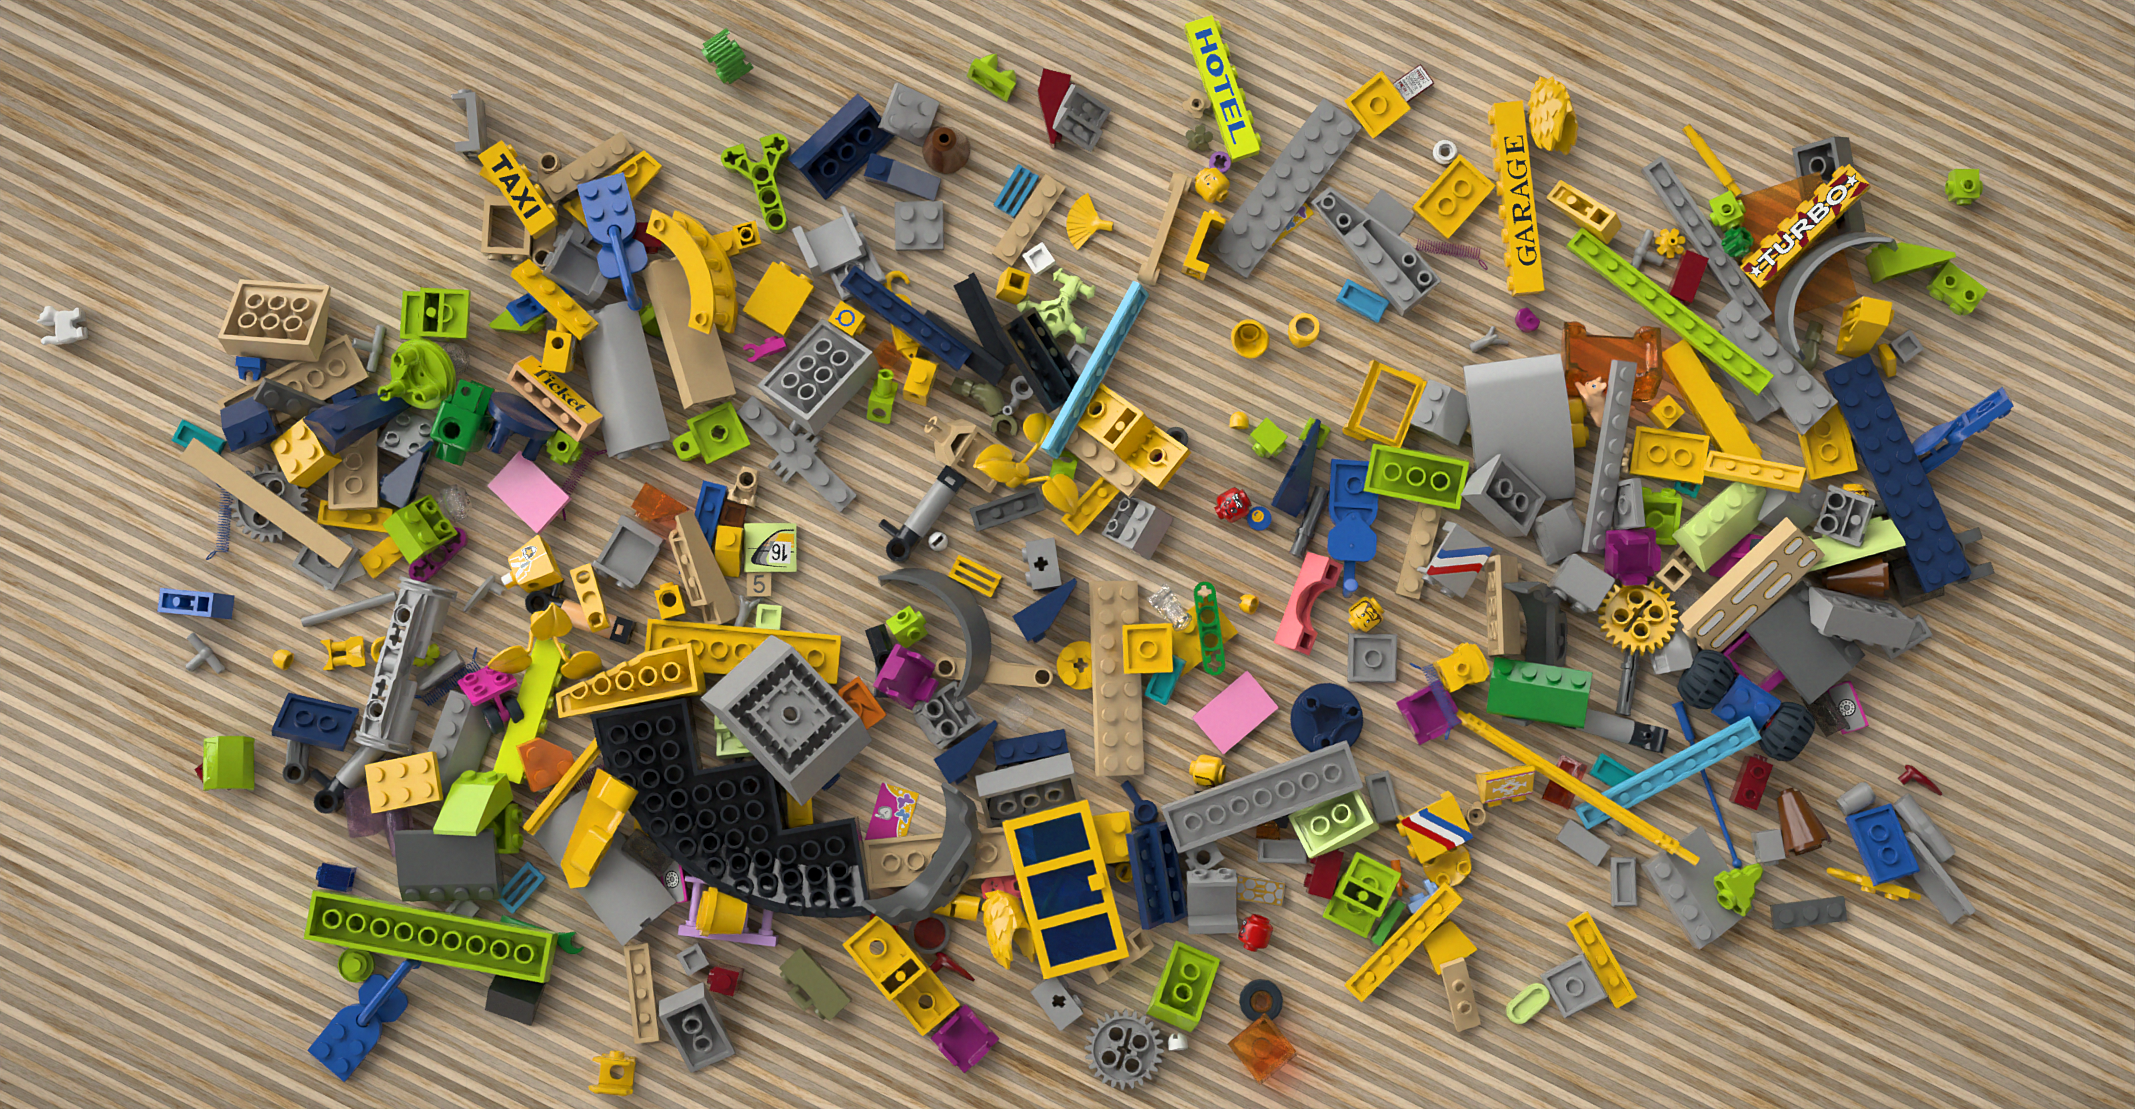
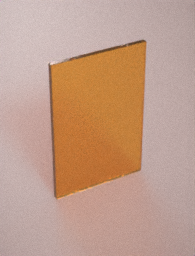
M1820 171L1735 198L1736 201H1742L1746 213L1743 214L1745 222L1742 225L1747 231H1750L1752 238H1754L1753 245L1749 247L1751 252L1755 253L1761 248L1760 242L1769 234L1773 236L1779 231L1777 227L1787 217L1791 219L1798 213L1796 208L1805 200L1809 202L1816 196L1814 191L1823 184ZM1835 222L1762 290L1766 305L1772 313L1770 315L1772 322H1775V302L1784 276L1796 263L1797 259L1807 250L1826 239L1839 235ZM1844 249L1834 253L1800 293L1796 301L1794 315L1833 303H1840L1843 300L1858 296Z

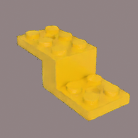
M1101 382L1077 424L1079 428L1100 442L1106 449L1160 490L1163 489L1192 453L1187 447L1155 426L1142 411ZM1097 406H1102L1100 413L1097 415L1092 414ZM1163 453L1160 461L1153 462L1156 454Z
M875 916L842 944L888 1001L892 1000L922 1037L960 1006V1003L917 951L907 945L892 925H889L878 916ZM879 940L883 943L884 951L881 954H874L870 950V944L873 941ZM922 995H929L932 998L933 1004L930 1008L925 1009L920 1006L919 998Z

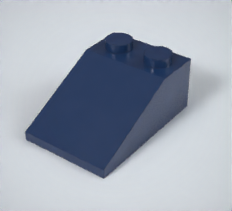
M1075 578L1012 616L1028 643L1033 641L1036 644L1047 637L1045 632L1050 629L1077 585Z

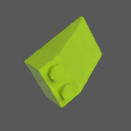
M1901 242L1897 243L1898 250L1896 252L1883 244H1879L1878 247L1871 249L1872 253L1865 256L1872 282L1875 284L1942 265L1954 259L1956 254L1951 251Z
M473 770L463 772L450 788L433 828L434 834L477 836L513 800L507 773H496L495 771L484 773Z
M1176 940L1153 992L1146 1014L1192 1032L1200 1021L1221 959Z

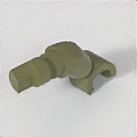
M1810 320L1804 338L1806 343H1803L1801 347L1806 359L1802 362L1794 355L1792 356L1808 372L1812 371L1819 361L1820 355L1818 352L1820 348L1817 346L1821 345L1824 337L1821 334L1824 325Z
M955 377L950 391L966 397L974 396L973 399L979 401V404L984 406L990 417L994 416L991 425L992 433L999 431L998 427L1001 421L1007 420L1012 426L1010 433L1013 436L1018 434L1019 423L1012 415H1005L1003 413V408L1006 405L1002 393L997 387L986 383V385L982 383L976 385L974 380L968 378L964 380Z

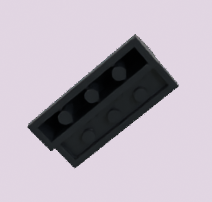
M1033 307L997 330L996 333L1046 413L1049 414L1067 401L1079 376L1040 314Z

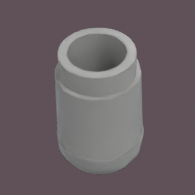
M1860 782L1836 800V803L1842 813L1848 817L1872 804L1876 799V795L1866 782Z

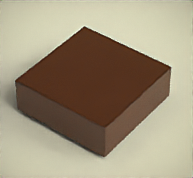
M724 500L719 524L744 528L748 506Z

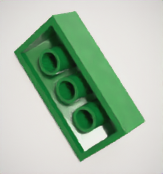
M1495 657L1486 713L1584 729L1593 672Z

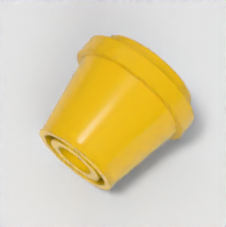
M709 887L708 891H703L701 896L696 930H700V936L706 937L709 934L741 935L746 918L747 903L719 892L717 888Z

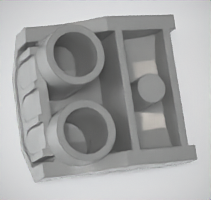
M1830 484L1826 501L1823 503V510L1820 512V519L1814 531L1861 547L1876 500Z
M1572 500L1535 518L1530 529L1547 566L1582 549L1585 529L1576 513Z
M1678 620L1677 626H1672L1676 630L1674 635H1669L1671 638L1669 643L1662 641L1663 648L1659 649L1655 646L1653 654L1647 649L1654 675L1690 668L1692 661H1694L1695 656L1699 653L1696 637L1690 639L1683 632L1682 628L1684 625L1680 620Z
M956 680L933 694L928 703L922 702L912 709L917 724L929 741L939 749L983 720L981 716L975 713L966 698L959 702L955 700L954 693L958 688Z

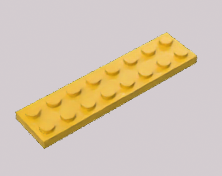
M648 619L644 652L692 643L704 673L727 675L770 635H773L791 645L828 684H837L842 636Z

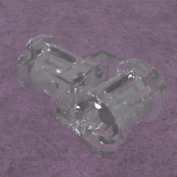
M1163 583L1161 585L1162 588L1151 597L1147 596L1146 600L1165 620L1169 619L1175 631L1183 630L1190 624L1192 616L1183 611L1176 595Z

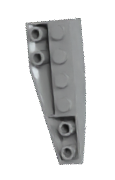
M1331 187L1311 201V204L1342 245L1402 317L1422 302L1442 281L1410 243Z

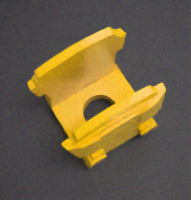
M1468 642L1465 644L1461 643L1453 649V654L1432 663L1445 687L1444 689L1449 693L1460 689L1467 683L1468 685L1485 682V678L1490 674L1486 659L1476 644H1468Z
M610 1050V1054L602 1053L601 1056L593 1057L592 1061L601 1063L599 1083L597 1085H589V1090L596 1094L628 1096L633 1093L636 1056H625L624 1051ZM614 1065L623 1067L624 1075L622 1078L616 1079L611 1075V1068Z

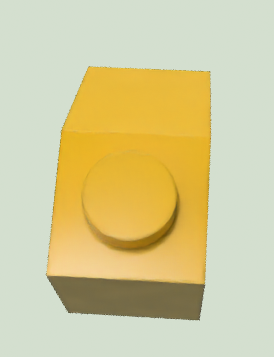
M718 525L715 560L723 576L740 578L744 544L743 528Z

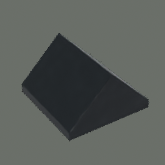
M496 974L488 988L485 1010L532 1026L547 982L540 983Z

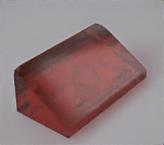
M1562 754L1556 764L1557 767L1582 781L1587 769V765ZM1550 779L1542 799L1569 810L1575 794Z

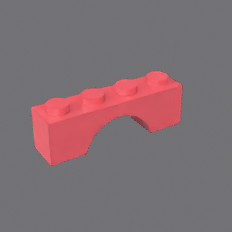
M1307 552L1274 643L1289 650L1310 655L1318 634L1312 627L1310 620L1312 605L1322 592L1335 588L1343 567L1342 564L1330 558Z

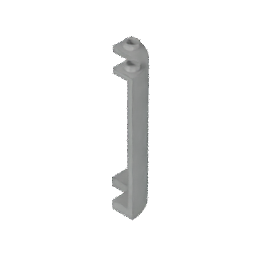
M628 301L606 305L605 308L600 310L593 309L587 311L599 324L596 330L582 340H579L596 409L603 415L600 425L608 457L617 456L618 460L632 457V453L640 448L648 447L649 451L663 448V443L671 439L638 310H631L628 306Z
M585 788L577 794L574 791L569 793L563 799L564 804L556 809L536 834L533 835L562 872L563 869L560 864L588 794ZM616 829L613 834L614 840L588 885L576 889L623 946L651 922L665 913L676 901L624 836Z

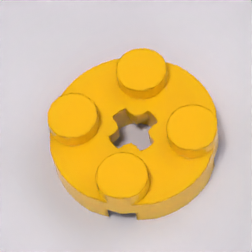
M1086 641L1070 643L1062 649L1057 659L1059 677L1066 685L1073 689L1083 690L1092 687L1091 643ZM1079 658H1083V662L1088 663V667L1084 668V672H1079L1078 668H1074V663H1078Z

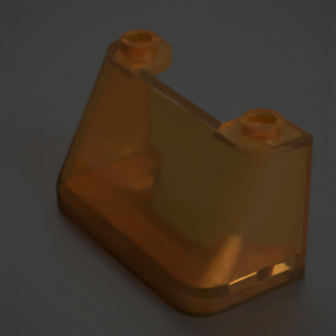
M1564 322L1561 339V360L1567 396L1581 398L1575 383L1580 382L1585 386L1586 382L1596 380L1598 377H1602L1601 383L1607 384L1603 390V393L1607 394L1612 360L1637 363L1631 401L1647 402L1653 400L1663 379L1661 328L1642 326L1635 331L1633 337L1586 334V327L1580 322Z

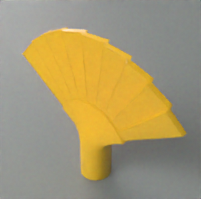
M1087 193L1072 205L1067 216L1066 229L1072 245L1079 250L1097 230L1112 231L1114 222L1101 220L1098 217Z

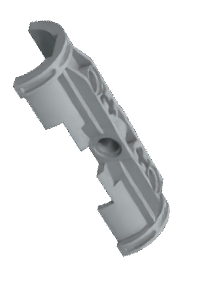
M400 576L401 583L397 584V587L401 589L386 639L380 652L360 730H355L357 736L353 737V741L380 750L411 756L413 745H410V741L419 711L410 710L418 682L408 680L415 657L425 659L432 632L442 633L450 602H455L458 592ZM405 609H408L410 618L404 623L401 620V614ZM399 626H403V627H406V629L403 630V629H399L398 627H399ZM378 696L384 697L386 699L380 700L378 699ZM380 703L383 707V712L379 717H376L374 715V708Z

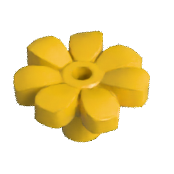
M1675 228L1670 233L1667 229L1661 230V237L1658 236L1654 240L1656 245H1660L1656 250L1657 254L1663 255L1666 252L1667 259H1673L1675 253L1680 255L1684 251V248L1680 245L1685 243V237H1678L1679 230Z

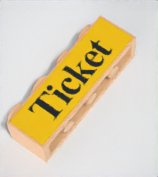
M533 355L515 363L506 382L577 442L595 432L603 418L599 411L552 371L541 369L542 363Z

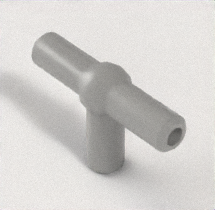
M1650 229L1645 230L1639 246L1634 250L1631 265L1637 270L1643 259L1658 266H1661L1664 262L1663 257L1647 250L1655 234Z
M383 325L376 326L372 343L354 338L352 341L353 348L370 352L366 371L370 373L376 372L379 356L383 351L382 343L386 327Z
M191 633L187 637V640L199 652L185 665L188 671L193 672L205 660L217 674L225 670L223 664L213 654V650L207 647L195 633Z

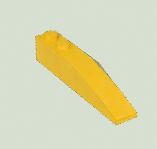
M688 643L643 652L637 655L638 657L627 662L624 661L618 664L617 667L606 672L603 671L587 681H582L557 693L556 701L559 718L602 713L706 694L704 671L693 644Z

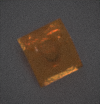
M647 482L631 505V508L636 510L634 515L649 524L652 520L657 523L673 520L675 516L691 510Z
M1266 1013L1227 1043L1259 1086L1297 1056V1051Z

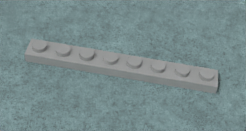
M1661 156L1644 167L1641 172L1699 255L1709 258L1707 267L1729 299H1734L1758 323L1771 315V311L1735 259L1724 252L1721 246L1723 242L1664 157Z
M1612 360L1581 550L1585 553L1605 554L1606 531L1611 530L1637 368V363L1620 360Z

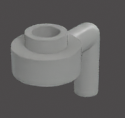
M1023 375L1016 377L1011 383V392L1014 396L1010 404L1003 408L1005 415L1015 413L1022 400L1034 395L1029 385L1027 391L1021 389V384L1023 382L1027 383Z

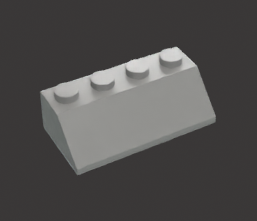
M1810 586L1808 591L1811 623L1819 629L1818 632L1827 637L1838 635L1847 641L1857 639L1870 646L1876 643L1889 650H1893L1894 647L1905 649L1915 622L1893 604Z
M450 690L427 751L437 753L442 791L449 793L452 784L463 772L469 770L478 772L492 734L483 716L482 709L489 705H494L497 709L495 704L488 701L474 707L466 695L457 690Z
M1070 753L975 776L988 828L1003 826L1002 822L1005 820L1081 801ZM991 797L990 807L988 810V799ZM1024 807H1026L1025 814H1023ZM990 817L1000 818V820H991Z

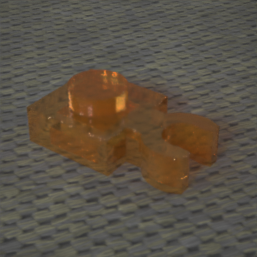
M892 337L891 343L884 339L873 351L881 370H890L903 356L900 351L897 352L894 337Z

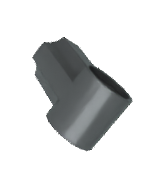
M288 739L286 766L282 772L286 782L303 785L309 780L310 744ZM299 767L301 776L299 779L294 780L292 778V771Z

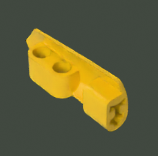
M601 769L596 770L560 864L570 889L586 887L614 840V832L638 794L636 789Z

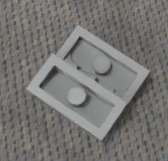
M1071 84L1060 105L1053 129L1091 152L1103 133L1100 128L1110 113L1111 108Z

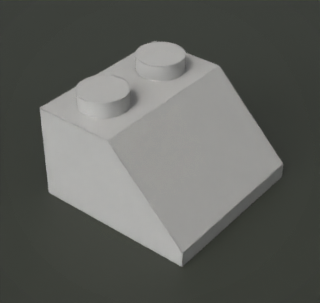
M1429 379L1410 424L1415 430L1459 446L1470 421L1466 395L1452 387Z
M1803 483L1800 493L1768 488L1757 520L1775 528L1787 517L1802 531L1819 517L1827 494L1806 483Z

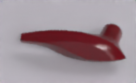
M1905 765L1907 771L1898 777V780L1903 785L1914 778L1918 784L1925 786L1939 796L1942 795L1939 788L1912 765Z
M936 953L938 959L929 966L934 973H937L945 966L950 971L956 972L960 976L974 982L975 979L956 961L944 953Z

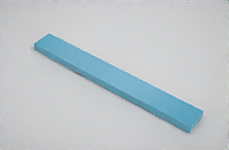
M1132 282L1041 445V448L1050 457L1059 458L1147 300L1149 294L1140 283Z
M1750 716L1601 794L1623 808L1628 809L1762 738ZM1586 801L1574 807L1587 830L1611 818Z

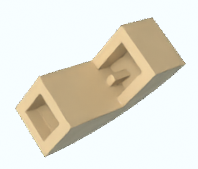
M1679 545L1661 566L1656 576L1675 592L1692 575L1691 570L1697 564Z
M1142 926L1124 936L1129 957L1086 968L1097 985L1108 980L1123 967L1139 959L1154 947ZM1113 943L1101 953L1116 950V943Z

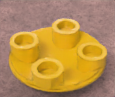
M1463 844L1422 863L1427 878L1438 886H1441L1445 881L1451 887L1459 885L1467 878L1471 871V857Z

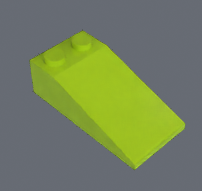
M1373 443L1363 491L1460 510L1461 494L1464 490L1469 460Z

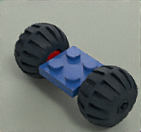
M1714 650L1700 651L1695 656L1694 661H1692L1691 667L1685 669L1679 679L1677 689L1681 698L1690 706L1698 709L1712 708L1711 713L1730 725L1750 716L1757 731L1760 730L1759 734L1762 739L1758 740V744L1767 756L1786 762L1796 758L1805 748L1815 730L1816 723L1808 709L1794 702L1781 703L1779 699L1740 674L1731 684L1735 674L1731 661L1722 653Z

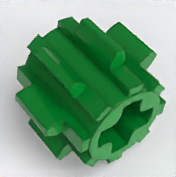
M1732 227L1724 233L1725 238L1722 240L1721 246L1724 252L1731 258L1744 257L1751 252L1749 247L1753 245L1754 238H1752L1750 231H1747L1745 227H1738L1736 229Z

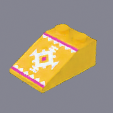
M1519 765L1475 774L1481 803H1488V807L1502 805V800L1511 798L1512 802L1527 800L1526 795L1532 794L1534 766Z

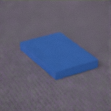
M1891 803L1845 818L1873 886L1913 875L1920 871Z

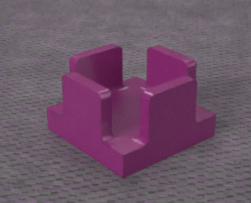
M1654 528L1606 531L1605 573L1614 579H1619L1623 585L1628 586L1647 584L1646 577L1654 576V571H1660L1661 548L1656 544V530Z
M895 644L873 687L906 709L912 710L918 700L928 703L939 682L930 678L936 665L921 654L911 652L902 645Z
M1429 685L1396 702L1418 745L1446 733L1448 727H1451L1448 726L1451 723H1447L1450 720L1443 716L1446 713L1441 711L1442 709L1444 710V708H1440L1443 705L1436 701L1439 699L1435 698L1437 696H1434L1436 693L1433 692L1436 690ZM1443 690L1442 692L1445 693L1442 695H1447L1442 698H1444V700L1450 699L1446 702L1444 701V703H1446L1447 705L1452 704L1449 707L1453 706V708L1449 710L1454 709L1453 711L1449 712L1451 713V715L1449 714V716H1451L1450 719L1452 720V718L1457 717L1456 715L1452 717V715L1459 711L1453 699L1451 698L1449 692L1447 690Z
M965 1003L930 1039L955 1067L958 1066L966 1073L999 1040V1037Z

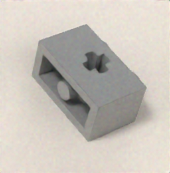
M1054 537L1025 542L1026 547L1021 549L1023 562H1029L1030 571L1025 572L1027 586H1032L1033 591L1062 586ZM1039 558H1043L1044 562H1048V565L1044 567V571H1039V567H1034V564L1038 563Z
M1062 975L1044 979L1030 991L1059 1031L1084 1014L1081 1009L1084 1004L1076 994L1071 996L1066 989L1069 987V984ZM1057 994L1061 997L1063 995L1065 997L1063 999L1065 1004L1062 1006L1060 1004L1054 1005L1053 1001H1055V998L1053 996Z

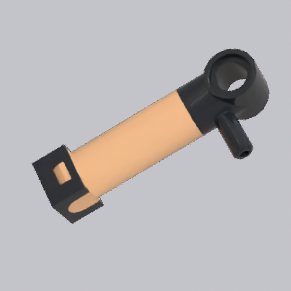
M565 579L554 584L550 594L534 591L527 595L525 607L529 613L534 614L538 611H545L551 603H554L567 613L572 621V627L592 633L581 604L559 597ZM537 597H542L545 602L541 610H536L533 605ZM607 613L611 627L592 633L629 645L637 622Z

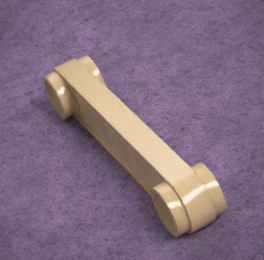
M546 152L539 158L537 183L540 187V182L561 170V160L556 154ZM555 159V165L551 169L544 167L546 160ZM545 193L542 199L546 205L551 203L555 210L559 212V201L553 204ZM558 225L535 240L533 238L532 260L541 270H544L546 265L539 264L538 259L544 253L554 252L556 247L553 246V243L557 237Z
M1173 173L1168 188L1172 193L1148 262H1142L1137 277L1138 281L1149 286H1155L1161 270V268L1157 267L1181 195H1187L1192 181L1191 177L1183 173Z
M942 657L936 662L935 671L941 678L962 680L966 659ZM943 661H950L953 665L952 672L947 675L942 674L939 670V666ZM990 661L982 682L1046 688L1053 681V673L1048 667ZM1040 670L1049 673L1050 678L1046 684H1039L1036 681L1035 676Z

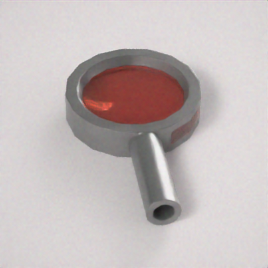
M930 913V917L924 920L912 921L909 928L911 944L918 951L925 954H934L941 951L947 945L950 938L948 922L941 915Z

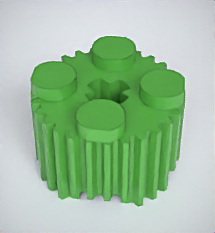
M727 28L703 43L705 48L701 51L709 63L715 62L718 67L715 71L723 84L727 81L729 84H732L754 69L751 63L745 64L743 59L746 56L735 39L730 42L727 37L730 32Z

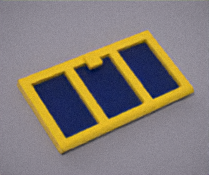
M1088 799L1002 822L1043 978L1050 979L1129 957Z

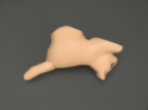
M1602 377L1586 382L1585 386L1580 382L1575 383L1579 395L1586 404L1588 415H1591L1598 427L1602 425L1606 394L1603 393V390L1607 384L1601 383ZM1630 405V412L1634 411L1635 407Z

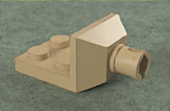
M932 417L928 422L934 425L936 429L926 424L924 432L936 439L934 442L936 459L950 466L986 492L991 493L998 481L974 468V463L980 453L990 445L1001 444L1005 447L1007 446L977 425L964 419L945 424L938 417ZM1008 448V449L1011 451V453H1012V459H1013L1014 456L1016 455V453H1015L1013 450H1011L1010 448Z

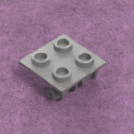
M405 410L389 421L375 445L407 459L428 441L434 442L430 437L434 422Z

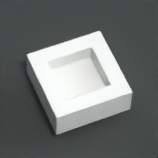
M1043 242L1022 255L1036 276L1057 264Z

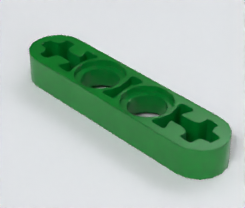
M1203 581L1198 583L1193 591L1201 655L1205 672L1211 676H1216L1225 669L1219 612L1214 586L1209 582ZM1201 586H1206L1207 590L1211 589V594L1207 596L1208 603L1213 601L1214 606L1206 605L1199 608L1198 603H1204L1203 596L1198 595V591L1202 589ZM1204 610H1211L1214 613L1215 619L1212 623L1206 624L1201 620V613ZM1207 634L1217 636L1218 643L1215 647L1209 648L1205 645L1204 638ZM1219 649L1220 655L1215 654L1217 662H1221V666L1217 667V672H1213V669L1207 666V663L1211 662V655L1206 656L1205 651L1213 652Z

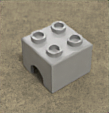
M1572 554L1564 558L1547 586L1559 595L1560 602L1562 600L1571 603L1570 608L1582 615L1583 613L1586 614L1597 610L1615 582V579L1579 555Z

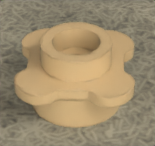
M1194 90L1191 92L1190 98L1183 102L1182 108L1193 115L1195 119H1200L1205 109L1210 108L1211 101L1208 98L1202 97L1199 91Z
M1479 801L1474 802L1470 808H1464L1461 811L1471 830H1476L1479 825L1488 823L1490 820L1489 814L1485 812L1483 804ZM1476 813V814L1478 815V817H1477V818H1474V817H1473V814Z

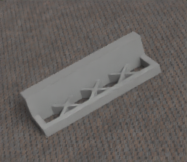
M1726 327L1718 331L1741 349ZM1713 362L1755 423L1781 407L1767 385L1757 396Z
M1906 832V839L1920 869L1918 873L1910 876L1948 924H1953L1964 914L1972 915L1976 911L1934 856L1915 833Z

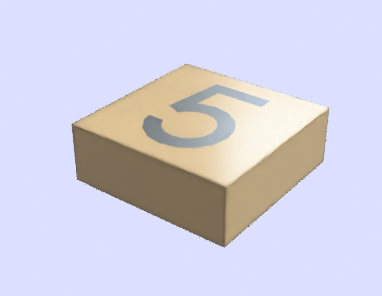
M747 572V597H772V572Z

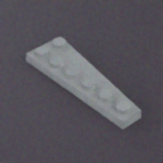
M1734 299L1715 316L1721 327L1728 329L1742 351L1774 375L1767 386L1801 436L1838 402Z

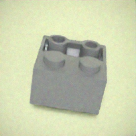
M1124 494L1102 535L1129 551L1150 560L1173 518L1134 496L1129 498Z

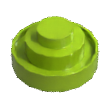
M348 948L339 957V973L349 982L365 981L374 972L375 958L371 951Z

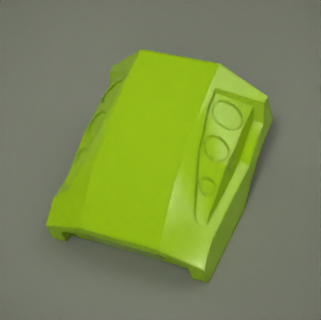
M215 736L204 739L203 791L213 789L254 790L255 738L247 736Z

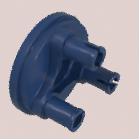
M507 392L492 393L488 401V410L496 420L489 430L492 438L487 448L490 450L493 447L492 452L501 454L509 436L520 434L530 438L521 455L529 461H536V457L543 444H546L548 439L556 433L558 425L525 398Z
M1321 683L1307 688L1297 697L1291 709L1290 724L1293 735L1298 743L1310 752H1315L1347 740L1350 748L1357 741L1362 731L1363 712L1358 700L1349 690L1337 684Z

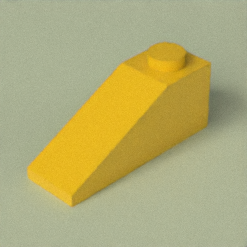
M1562 180L1556 184L1546 197L1547 201L1581 228L1583 227L1605 244H1608L1622 227L1614 211Z

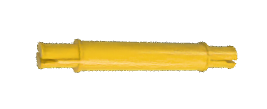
M1691 124L1684 127L1682 131L1690 139V143L1720 180L1724 188L1726 187L1729 191L1731 190L1734 197L1741 194L1743 191L1734 182L1735 179L1700 134H1697Z

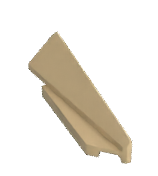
M689 510L675 516L677 525L670 532L669 540L691 607L701 605L705 624H723L739 615V608L693 511Z

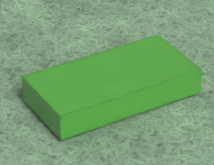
M1394 899L1371 936L1372 942L1379 946L1382 945L1406 904Z

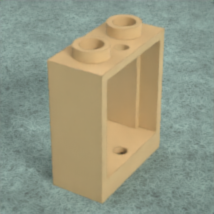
M485 195L481 253L488 256V260L502 261V257L512 258V261L524 262L526 258L532 259L533 237L526 227L523 249L490 247L493 209H514L505 196Z

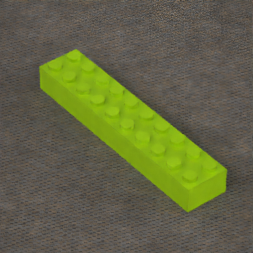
M318 889L312 891L303 939L545 983L550 981L559 932Z

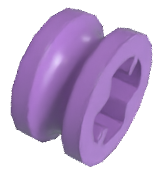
M1215 152L1209 160V167L1216 168L1214 166L1216 163L1215 158L1220 157V160L1224 158L1226 160L1224 168L1219 170L1222 174H1225L1230 168L1231 159L1225 152Z

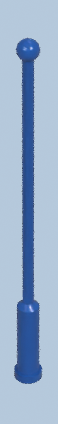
M1682 700L1671 705L1675 709L1686 741L1692 746L1695 744V735ZM1705 769L1700 772L1733 858L1732 865L1738 869L1742 866V862L1737 858Z

